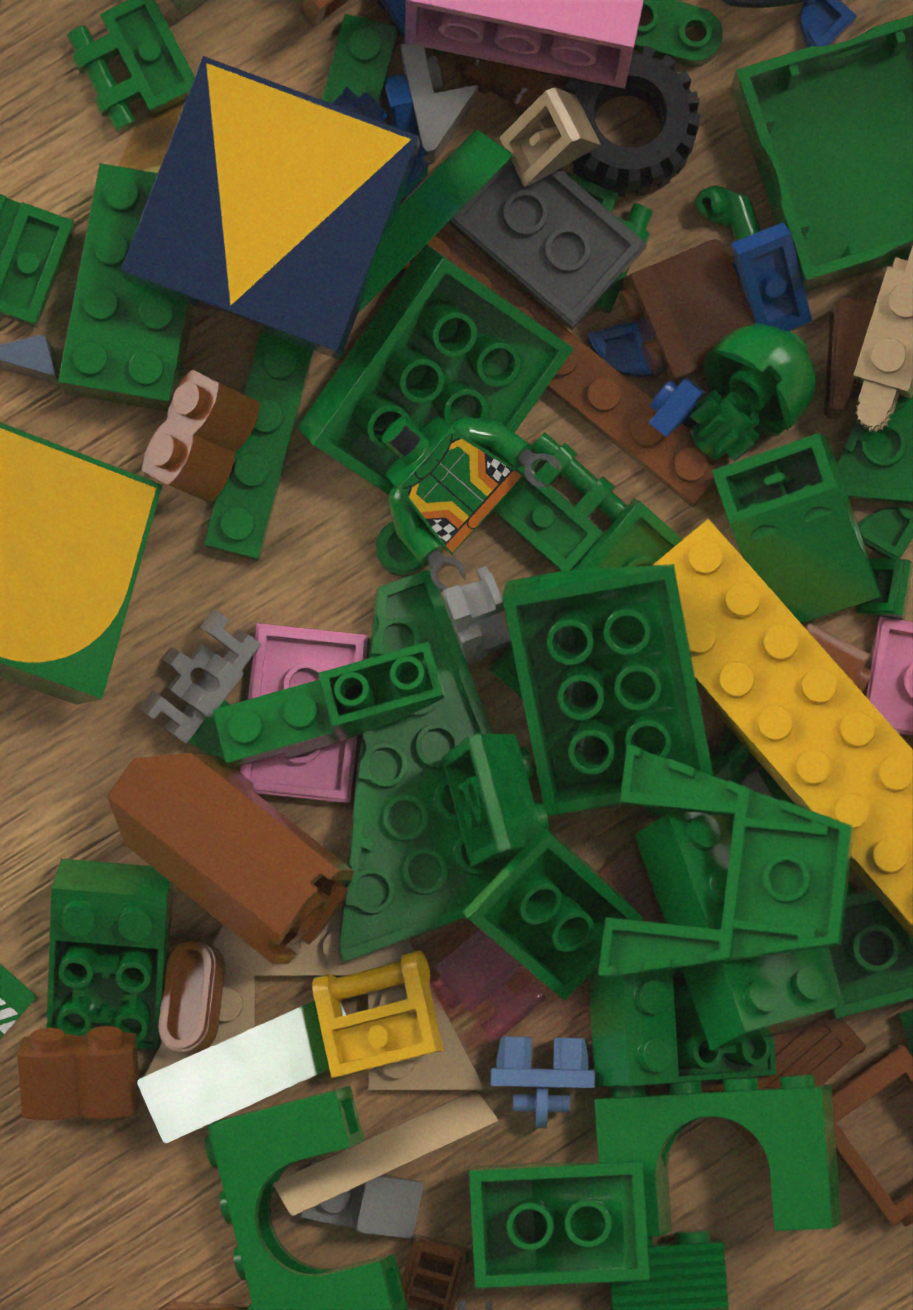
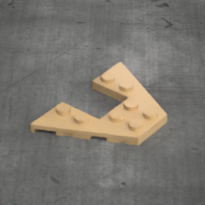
M340 880V884H342L344 887L345 880ZM342 903L321 934L308 945L300 938L290 947L298 954L288 964H272L225 925H222L212 945L223 956L225 974L218 1032L210 1047L256 1027V976H323L330 973L335 976H345L401 961L403 954L414 952L409 940L406 939L341 963L338 955ZM430 981L429 986L444 1051L368 1070V1090H482V1083ZM405 984L368 993V1009L408 999ZM162 1041L145 1076L192 1055L176 1052L168 1048Z

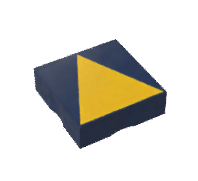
M203 56L121 272L132 283L202 309L223 311L239 316L268 334L340 360L369 286V275L374 255L382 237L392 225L420 151L419 136Z

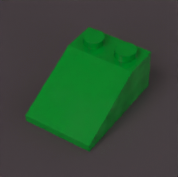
M479 733L471 735L441 757L470 867L517 856L543 828L549 831V823L544 806L541 801H533L528 780L534 779V767L530 753L526 746L519 747L516 734Z
M543 828L462 912L471 922L564 1001L600 965L605 917L636 921L644 919L604 877L546 828Z
M643 1162L525 1163L474 1166L469 1170L475 1288L650 1280Z

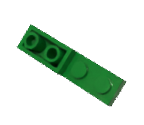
M424 642L319 672L320 679L214 709L213 714L226 764L229 768H233L285 753L290 758L374 730L445 698L430 642Z

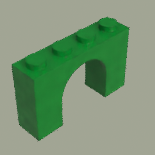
M814 1074L780 1076V1087L758 1088L757 1077L724 1079V1090L702 1091L701 1081L667 1083V1093L646 1094L645 1085L611 1086V1096L594 1099L598 1162H643L648 1237L662 1236L672 1231L668 1180L670 1153L681 1132L691 1123L702 1117H722L735 1121L748 1129L762 1145L770 1168L774 1231L833 1229L842 1224L831 1084L815 1085Z
M351 1086L234 1115L207 1125L209 1135L205 1138L206 1154L211 1166L214 1169L218 1168L223 1187V1191L219 1195L220 1209L226 1223L233 1226L237 1247L234 1248L233 1253L234 1264L240 1279L247 1281L252 1301L248 1305V1310H408L394 1253L334 1268L311 1266L298 1260L282 1245L272 1223L271 1201L275 1189L273 1184L280 1179L287 1168L296 1161L350 1148L365 1141Z

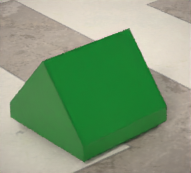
M869 558L882 597L857 605L856 613L877 618L883 616L905 620L913 572L912 561L906 559Z

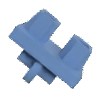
M501 1036L496 1057V1067H490L491 1086L535 1087V1095L513 1094V1111L535 1112V1128L547 1129L548 1112L570 1113V1095H548V1087L594 1088L595 1071L588 1069V1054L584 1038L554 1037L553 1068H531L532 1037Z

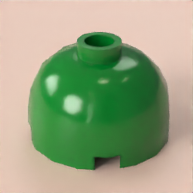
M760 323L737 328L723 337L702 361L703 376L711 392L716 390L721 397L724 394L728 395L732 391L737 392L753 405L760 419L759 424L753 428L757 433L775 437L779 436L785 429L788 431L799 420L813 400L816 388L814 366L805 343L793 332Z

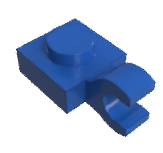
M684 378L679 386L670 380L649 405L656 412L649 421V424L665 437L671 436L681 423L687 425L692 419L690 413L696 409L697 403L706 392L689 378Z

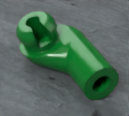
M716 185L709 186L697 194L695 209L698 214L711 222L731 229L735 241L761 231L752 202L746 196Z

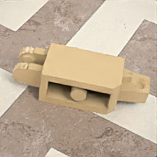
M913 246L908 261L896 257L892 268L887 266L853 375L857 383L863 384L858 398L860 404L856 406L858 410L855 414L858 415L857 420L860 421L859 423L862 426L864 425L863 428H868L870 432L874 430L877 433L878 430L883 431L884 427H888V422L891 421L890 416L894 414L899 395L911 399L913 395Z

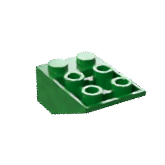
M817 433L712 470L730 527L743 558L801 624L882 597L828 437Z
M61 858L51 888L46 1028H58L63 1030L65 1034L82 1036L88 1034L91 1029L96 1027L114 1026L120 1028L122 1032L136 1034L137 1049H159L161 1037L158 1025L165 966L169 952L173 883L152 866Z
M682 968L614 978H602L598 975L599 971H593L588 976L595 1086H638L777 1075L774 1034L710 1050Z

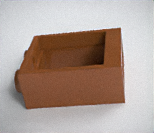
M895 1044L833 1089L832 1100L837 1156L883 1220L892 1226L901 1221L906 1227L913 1223V1187L895 1201H892L837 1124L839 1120L901 1075H904L913 1087V1057L904 1045Z

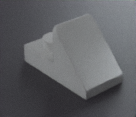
M407 43L401 44V62L413 101L424 165L432 164L437 161L478 99V86L473 85L434 93V90L443 88L436 55L426 57L424 47Z
M312 1160L311 1165L316 1164L320 1161ZM383 1174L302 1212L301 1218L355 1228L356 1232L413 1239L424 1182Z

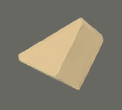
M555 87L546 90L499 137L504 148L513 154L510 160L524 187L536 183L601 145L577 96Z

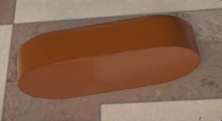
M198 939L185 940L171 951L166 962L158 1025L159 1035L168 1048L184 1055H194L209 1048L216 1038L219 1026L225 963L222 954L217 948Z

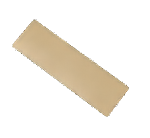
M472 1091L275 1182L273 1186L290 1215L295 1216L496 1123L498 1118L477 1091Z

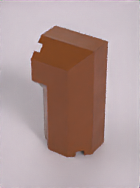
M183 753L134 758L107 795L125 845L272 964H288L298 954L290 947L300 938L308 945L321 934L346 898L348 889L340 884V880H352L354 870L256 794L253 782L234 767L229 768L225 760L220 756Z

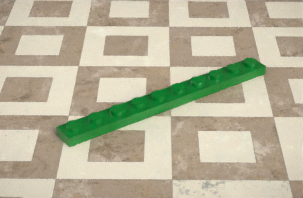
M345 13L322 100L376 120L385 87L384 82H386L399 34L397 27ZM262 329L244 391L246 396L260 402L257 421L246 442L235 452L231 474L224 488L216 497L204 542L206 548L257 561L261 557L315 352L314 350L268 334Z

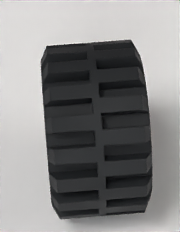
M643 46L642 54L632 53L625 89L571 77L564 91L577 96L601 143L599 147L572 161L574 164L573 173L581 178L587 176L592 180V183L602 187L613 188L614 192L619 193L618 197H625L627 190H636L637 197L649 194L651 186L657 185L661 189L670 183L672 175L674 173L679 174L686 165L699 129L700 115L697 114L700 102L697 91H690L691 78L685 70L678 74L674 70L676 61L667 54L662 61L654 58L655 49ZM620 96L636 97L647 102L656 111L661 122V130L654 140L639 147L619 146L609 141L598 129L595 121L597 110L610 99Z

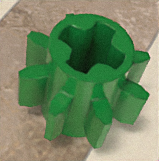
M713 390L690 413V417L697 422L690 429L691 437L698 448L712 459L718 460L727 453L733 461H737L754 446V442L759 438V434L753 430L760 422L759 415L753 405L737 392L732 391L722 398L716 390Z

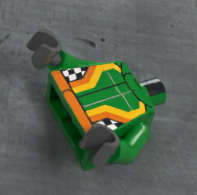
M438 416L432 419L421 432L409 420L401 417L387 428L381 440L398 457L385 474L394 486L387 500L396 534L421 565H429L432 568L431 579L436 588L441 592L447 588L439 581L438 575L442 568L446 566L458 569L460 575L466 580V572L462 563L456 558L444 557L442 555L443 550L445 549L452 555L524 475L517 468L520 466L525 467L527 480L532 485L541 488H548L550 486L540 481L535 475V467L540 461L547 460L552 466L561 470L560 461L555 456L545 453L534 454L531 452L532 445L500 422L462 416L449 423Z

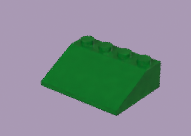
M426 244L297 428L312 445L389 495L394 486L385 474L398 457L381 440L387 428L395 420L405 417L422 432L432 419L438 416L449 423L463 416L497 421L515 433L574 348Z
M674 564L560 571L506 581L502 600L543 805L547 816L622 804L620 797L627 745L639 747L646 752L668 760L672 759L714 776Z

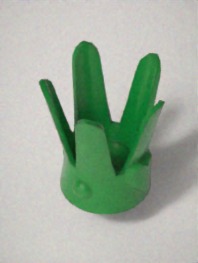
M727 726L716 752L710 757L714 777L741 785L747 775L761 764Z

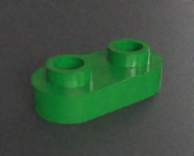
M643 0L641 11L648 12L652 17V22L646 26L638 25L634 51L642 53L643 46L655 49V57L664 59L667 54L676 63L690 67L707 64L716 56L722 42L723 33L718 18L712 12L677 0ZM691 26H697L704 31L705 38L697 42L691 41L685 35V30Z

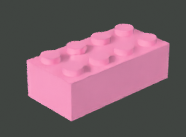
M406 0L404 43L625 89L643 0Z

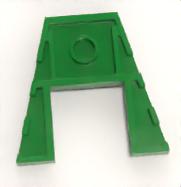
M627 745L620 802L623 805L734 817L721 930L605 917L598 973L600 977L614 978L841 946L854 828L851 825L789 802L780 801L755 792L740 784L714 777L672 759L668 760L654 755L639 747Z

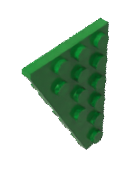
M431 569L380 586L375 594L369 658L429 641L445 698L399 720L363 733L360 736L347 866L354 870L352 880H345V888L348 889V892L343 902L338 955L341 963L465 918L466 916L462 912L516 857L513 856L470 867L441 757L468 736L479 733L493 734L440 591L431 579Z

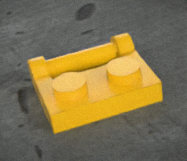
M418 950L403 954L399 962L337 978L330 973L313 979V996L331 1078L344 1077L444 1051L429 986L430 969L422 951ZM405 984L408 998L406 1000L344 1016L342 1014L341 1003L343 999Z

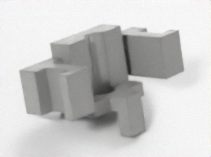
M487 566L477 569L479 582L475 581L461 587L458 584L443 590L447 613L467 665L481 661L488 653L501 648L506 649L511 643L508 629L501 612L505 611L503 600L492 572L489 573Z
M214 609L200 628L229 649L224 658L215 654L202 643L190 658L173 647H170L162 658L168 666L178 672L177 676L168 686V689L188 703L185 710L181 712L154 691H151L139 707L142 712L152 719H155L160 711L167 715L170 721L164 728L186 744L205 718L213 716V710L219 708L243 676L242 669L261 645L253 637L240 629L237 630L234 636L226 632L223 628L229 619ZM195 668L203 670V677L198 682H192L190 679V674Z

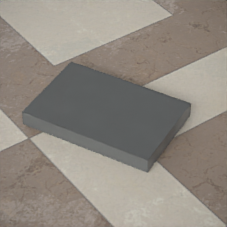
M510 159L448 222L571 330L580 323L647 246L642 239L561 169L534 184L524 187Z

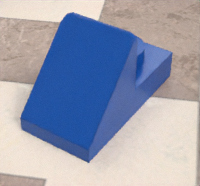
M783 222L731 243L735 262L732 264L756 323L790 331L812 322L792 236Z

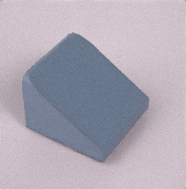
M38 335L0 345V368L59 385V374L52 346L46 336Z

